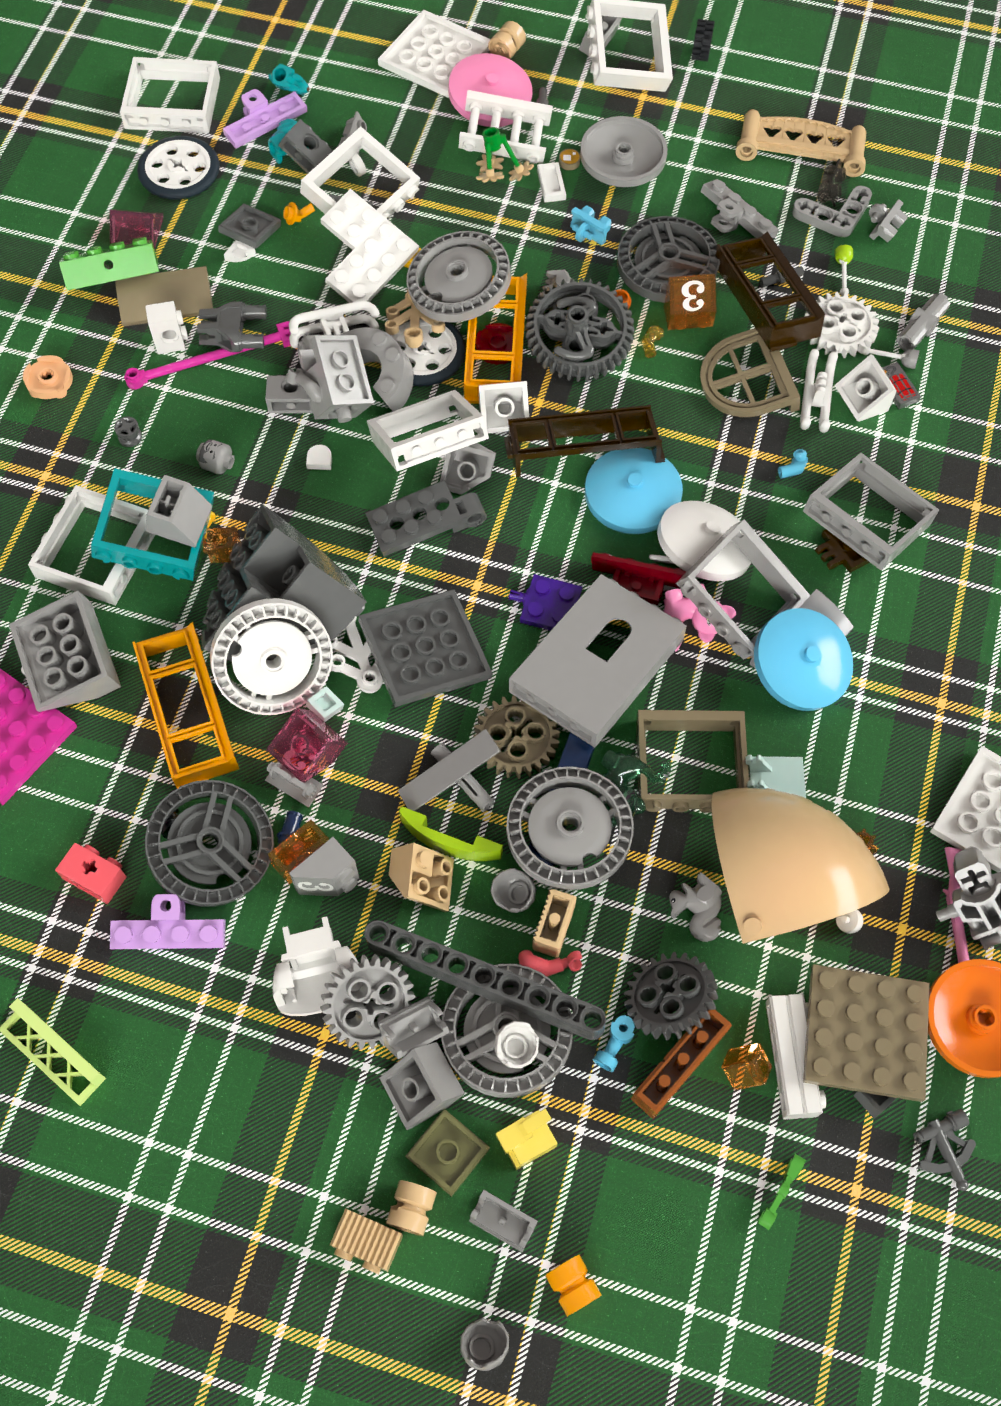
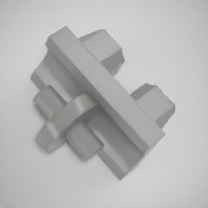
M898 199L893 207L888 210L885 204L872 205L869 210V216L871 217V222H878V224L870 233V238L874 240L879 235L888 243L898 232L897 229L908 218L900 210L904 204L901 200Z

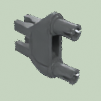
M232 301L219 308L199 309V319L210 320H201V323L197 324V333L208 334L199 335V345H217L228 352H241L243 349L250 348L264 349V334H243V325L246 320H267L266 305H246L243 301Z

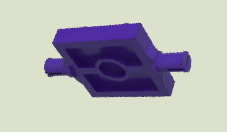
M534 574L531 585L526 593L511 589L508 599L523 603L520 623L551 631L580 599L582 586Z

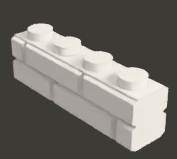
M804 994L771 996L766 1001V1009L782 1117L784 1120L818 1117L823 1113L822 1109L826 1108L825 1093L823 1090H819L818 1085L803 1083L808 1002L805 1003Z

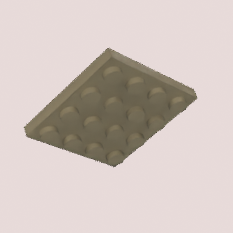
M813 964L810 973L803 1083L912 1101H925L929 983Z

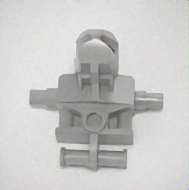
M970 846L958 852L954 857V875L960 888L952 893L953 903L947 905L944 909L936 911V915L940 922L960 916L962 922H967L970 926L973 940L980 939L986 951L988 948L1001 943V872L992 874L990 864L982 854V851Z

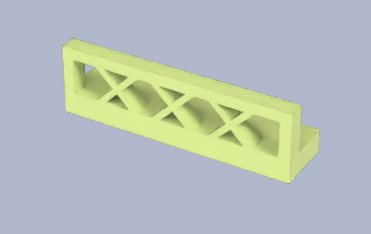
M17 998L9 1006L14 1013L0 1026V1032L81 1106L106 1078L26 1004ZM22 1018L27 1023V1035L14 1036L9 1030ZM44 1039L47 1042V1054L34 1055L32 1053V1040ZM26 1040H27L26 1046H25L23 1043L20 1042V1041H26ZM54 1048L58 1053H52V1049ZM64 1057L67 1060V1073L55 1074L52 1071V1058ZM41 1059H47L46 1065L41 1061ZM73 1067L76 1068L78 1072H72ZM84 1076L91 1083L78 1096L72 1090V1077ZM60 1078H67V1085Z

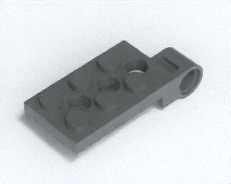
M445 480L366 513L384 557L450 529L456 533L467 527H476L487 518V514L476 493H467L453 499ZM445 502L449 504L445 510L437 509L440 503ZM417 513H426L425 518L421 520L414 519ZM400 521L404 523L400 529L394 530L391 528L395 522Z

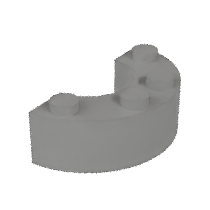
M357 328L343 333L342 335L357 336L363 363H381V374L373 388L392 411L401 409L410 396L414 376L411 362L397 341L388 333L376 328Z

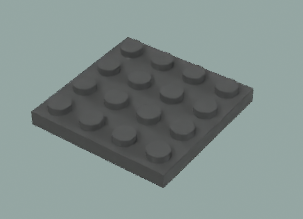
M455 589L359 615L358 621L394 707L492 678L493 673Z

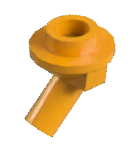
M290 202L284 208L283 216L288 225H293L295 222H301V219L313 213L315 209L310 203L299 210L296 203Z

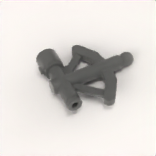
M962 1109L947 1112V1115L941 1121L939 1119L929 1121L927 1123L928 1126L914 1132L913 1137L918 1144L930 1140L925 1159L918 1162V1168L935 1174L950 1172L953 1180L956 1181V1187L960 1191H966L969 1184L964 1179L965 1175L961 1166L969 1160L976 1142L973 1139L964 1141L954 1134L953 1131L960 1130L969 1125L967 1114ZM948 1139L962 1147L959 1155L955 1156ZM936 1144L945 1163L936 1164L931 1162Z

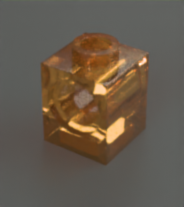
M207 528V538L203 539L204 554L208 553L211 563L231 562L229 556L235 543L241 542L238 528Z

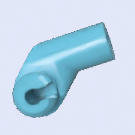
M798 449L794 451V458L791 463L778 467V474L781 479L799 475L804 471L808 463L805 450Z

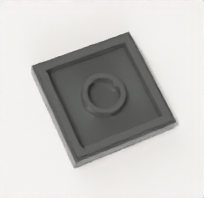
M242 204L218 226L219 233L257 249L281 227V219L249 205Z

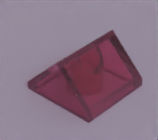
M111 209L110 244L124 241V245L132 244L135 238L146 237L147 240L153 241L155 249L164 217L163 213Z

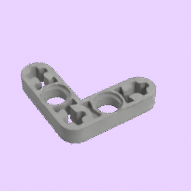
M866 186L855 187L840 211L807 198H800L795 201L792 214L797 220L835 236L848 237L867 209L872 192ZM861 196L862 198L860 202H858L857 198ZM853 209L856 210L857 213L851 214L847 210ZM824 215L828 217V220H821L818 216Z

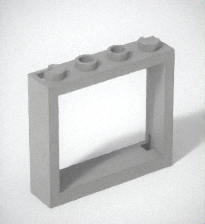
M860 453L810 495L803 512L882 571L931 525L939 509ZM853 477H856L917 522V524L897 543L890 546L831 502L829 498Z
M745 519L731 526L676 582L683 595L695 604L699 613L710 621L715 627L716 632L725 638L732 646L734 653L743 660L754 655L755 642L759 632L750 641L695 578L731 540L786 602L774 616L789 609L799 608L810 596Z

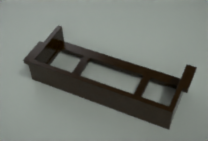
M768 231L758 238L725 244L723 246L717 244L715 256L720 261L718 271L770 352L797 346V342L821 337L825 313ZM774 263L794 294L763 301L742 269ZM800 301L809 316L777 323L768 308Z
M651 405L508 419L509 436L504 437L507 459H513L516 478L521 477V460L651 447L655 463L665 462L662 439L659 438ZM646 429L647 436L624 438L623 431ZM613 432L616 437L613 440L557 445L555 438ZM545 439L548 441V446L520 449L519 442Z

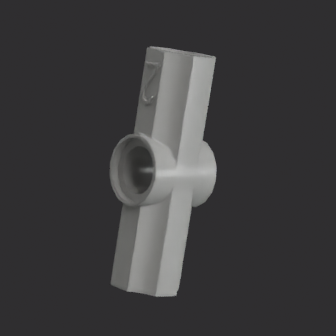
M943 293L933 294L922 308L918 307L915 310L908 325L896 339L899 348L904 351L915 349L925 336H930L937 326L939 319L949 309L951 304L946 295Z

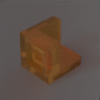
M760 1043L729 1049L722 1064V1069L734 1090L766 1085L772 1068Z

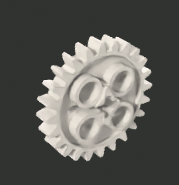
M836 292L834 297L829 293L826 294L825 299L819 296L817 303L824 311L825 318L821 337L811 339L810 345L817 343V350L824 348L825 355L830 351L837 354L841 353L843 358H846L847 353H850L853 357H855L857 351L863 354L865 347L870 348L871 344L875 342L879 330V319L875 318L877 313L870 312L871 305L864 306V299L859 302L856 301L857 295L848 298V293H845L843 297H840L839 293Z

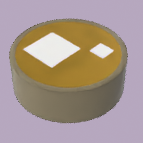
M575 149L561 151L559 154L560 167L565 170L577 169L580 165V153Z

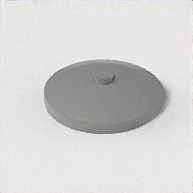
M616 116L595 123L585 132L581 141L580 158L586 171L600 182L617 187H634L653 180L661 173L666 164L668 148L662 133L649 122L635 117Z

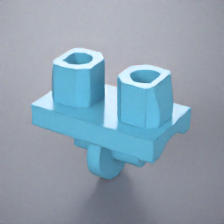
M587 205L581 210L577 207L571 210L573 218L570 227L576 232L575 239L582 242L586 238L603 245L611 228V219L606 216H602L599 220L595 219V212Z

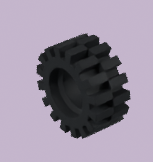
M698 19L691 59L708 62L715 21Z

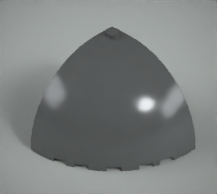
M261 504L244 528L247 532L243 541L234 544L229 556L230 564L227 562L223 564L217 580H219L217 591H211L206 606L208 610L202 622L207 625L206 630L204 629L201 633L202 647L210 652L215 633L223 621L231 613L253 601L280 598L305 606L322 622L330 637V641L335 639L351 623L355 616L357 617L363 612L367 601L353 581L324 552L288 522ZM268 618L252 623V625L264 621L278 620L288 622L299 628L302 632L309 631L300 623L285 618ZM243 629L239 633V635L241 636L246 631V629ZM314 639L308 640L310 645L316 644ZM235 640L230 645L227 653V660L232 661V655L238 654L241 649V645ZM272 654L266 660H274L277 655Z

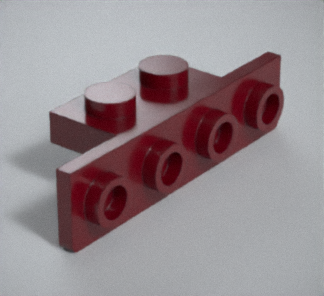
M593 552L591 555L592 570L614 574L613 580L628 591L635 592L640 598L656 606L659 604L664 586L680 588L676 582L686 573V571L680 568L662 567L656 563L638 562L632 558L624 559L607 553Z

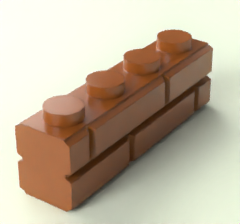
M707 1010L711 1017L710 1020L701 1018L702 1028L693 1025L691 1027L692 1034L690 1035L686 1032L664 1057L663 1061L657 1065L633 1093L631 1100L652 1119L659 1114L731 1028L732 1024L716 1010Z

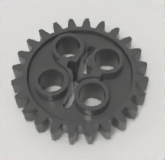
M673 952L671 958L667 959L663 953L661 954V961L657 962L652 957L650 958L651 966L648 967L641 964L643 972H633L636 981L627 982L630 990L624 992L627 998L624 1005L637 1029L641 1028L644 1035H648L651 1032L654 1038L658 1039L661 1033H663L665 1039L669 1040L671 1034L675 1033L677 1038L681 1039L682 1031L686 1030L691 1035V1027L693 1025L702 1028L700 1019L710 1020L711 1017L707 1010L716 1009L713 1000L719 998L716 989H718L711 969L708 970L705 962L700 963L697 956L689 959L687 953H684L679 959L676 952Z

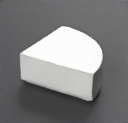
M235 240L224 253V258L229 262H242L256 254L255 248Z

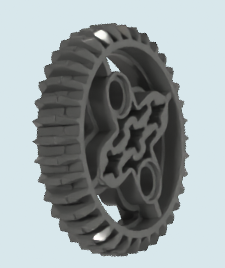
M572 277L570 283L563 279L561 286L554 283L552 289L547 287L545 293L540 292L538 299H535L533 306H530L529 314L526 317V339L528 340L527 345L531 349L532 356H536L537 363L543 362V369L550 367L551 375L557 371L559 378L564 374L567 375L568 381L572 376L576 377L577 382L580 381L581 377H585V380L588 382L590 376L597 380L599 373L605 377L608 370L613 372L615 365H621L622 360L626 359L627 353L631 350L635 329L633 327L634 320L631 318V310H628V304L623 303L622 296L616 297V289L610 292L609 285L603 288L600 281L597 284H592L591 278L588 282H584L581 277L579 282H575ZM580 296L591 299L595 303L598 301L612 311L619 322L620 330H617L610 320L597 317L598 305L596 303L597 310L589 317L588 336L595 349L600 350L607 349L614 343L617 345L612 352L596 361L582 363L584 360H564L553 354L544 345L540 337L539 328L543 329L550 339L562 342V348L569 351L576 348L581 351L582 349L576 338L570 337L565 331L567 311L554 309L543 315L550 306L557 303L558 300L566 297Z

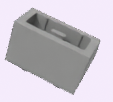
M164 475L146 514V532L196 548L212 510V505L190 483Z

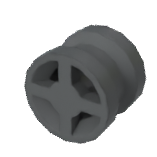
M122 417L116 421L114 429L122 446L134 447L141 442L142 433L138 422L134 418Z

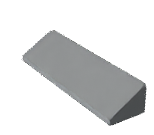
M485 729L400 788L398 792L407 808L416 811L497 755L501 750Z

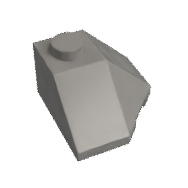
M479 443L447 453L440 482L445 480L450 492L462 495L491 477L496 453Z

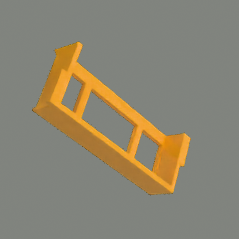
M527 273L521 277H511L506 295H516L515 300H500L493 307L515 309L512 352L475 350L477 317L468 321L464 398L470 404H479V385L521 381ZM474 359L511 361L510 381L473 379Z
M193 622L180 630L141 642H132L171 778L176 788L191 782L209 780L239 770ZM181 646H188L191 659L150 670L147 657ZM194 668L210 721L169 734L154 680ZM214 731L221 756L179 769L172 743Z

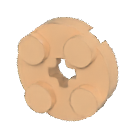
M53 355L41 356L37 358L38 362L32 366L30 363L26 366L23 372V381L32 397L60 399L67 395V390L73 381V375L70 367L64 363L63 359ZM50 374L52 375V378H51V379H48V380L43 379V378H47V376L50 375Z

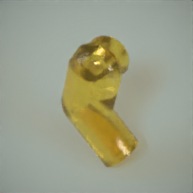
M658 325L649 327L641 340L647 358L656 356L657 352L654 342L664 336V330Z

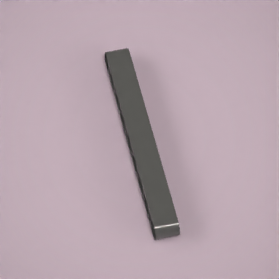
M372 921L365 928L364 934L368 948L377 955L384 958L387 957L389 960L583 1038L596 1040L605 1031L606 1015L598 1006L384 921ZM378 933L386 935L381 941L376 942L372 940L373 936ZM406 943L412 946L407 952L398 951V947ZM428 954L438 956L437 960L432 963L425 962L424 958ZM456 964L464 966V970L456 974L450 971V968ZM481 975L491 977L490 982L487 984H480L476 979ZM512 985L517 987L518 991L514 995H507L503 992L504 988ZM535 996H540L545 999V1003L541 1006H534L530 1000ZM561 1007H568L573 1013L568 1017H562L557 1011ZM588 1018H596L600 1025L597 1028H589L586 1026L585 1021Z

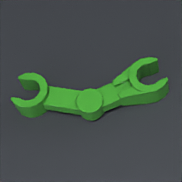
M797 1154L789 1161L783 1177L785 1180L779 1186L771 1206L764 1209L758 1220V1223L768 1230L777 1217V1208L781 1201L786 1198L791 1188L789 1187L790 1184L799 1175L806 1160Z

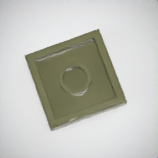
M444 1109L408 1152L406 1158L452 1197L490 1150V1147Z

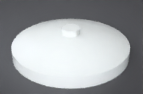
M683 501L670 506L664 512L657 529L658 540L669 559L687 572L731 526L740 522V520L716 505L702 501ZM731 540L696 577L711 581L733 580L743 575L751 562Z

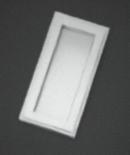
M559 163L537 165L544 203L566 200Z

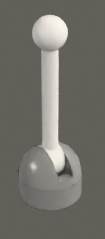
M866 346L863 354L868 355L870 353L897 358L901 360L905 367L915 369L920 350L908 349L903 354H896L871 349Z

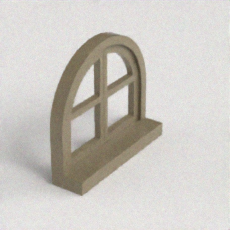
M755 328L725 338L717 343L705 356L700 371L701 387L706 399L719 411L736 417H755L787 406L791 413L800 410V395L780 350L770 352ZM758 342L767 363L742 371L733 350ZM729 353L737 373L713 381L712 375L717 362L725 354ZM771 372L780 394L755 402L746 380ZM741 382L750 403L731 401L722 396L718 390Z

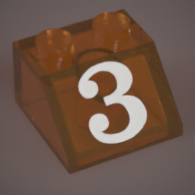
M715 274L669 277L664 305L668 330L713 327L716 315Z

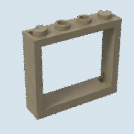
M638 710L636 741L639 809H646L649 812H657L661 809H673L675 812L700 809L701 812H712V795L648 794L645 730L733 731L737 788H747L749 772L745 759L747 756L744 711Z

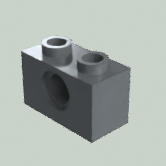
M301 119L290 129L278 145L307 174L333 152L328 144L321 140L313 132L312 128Z

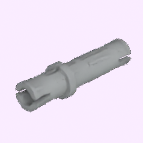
M444 743L437 745L431 752V755L438 762L451 754ZM470 773L457 782L482 812H486L494 805L495 800L491 798Z

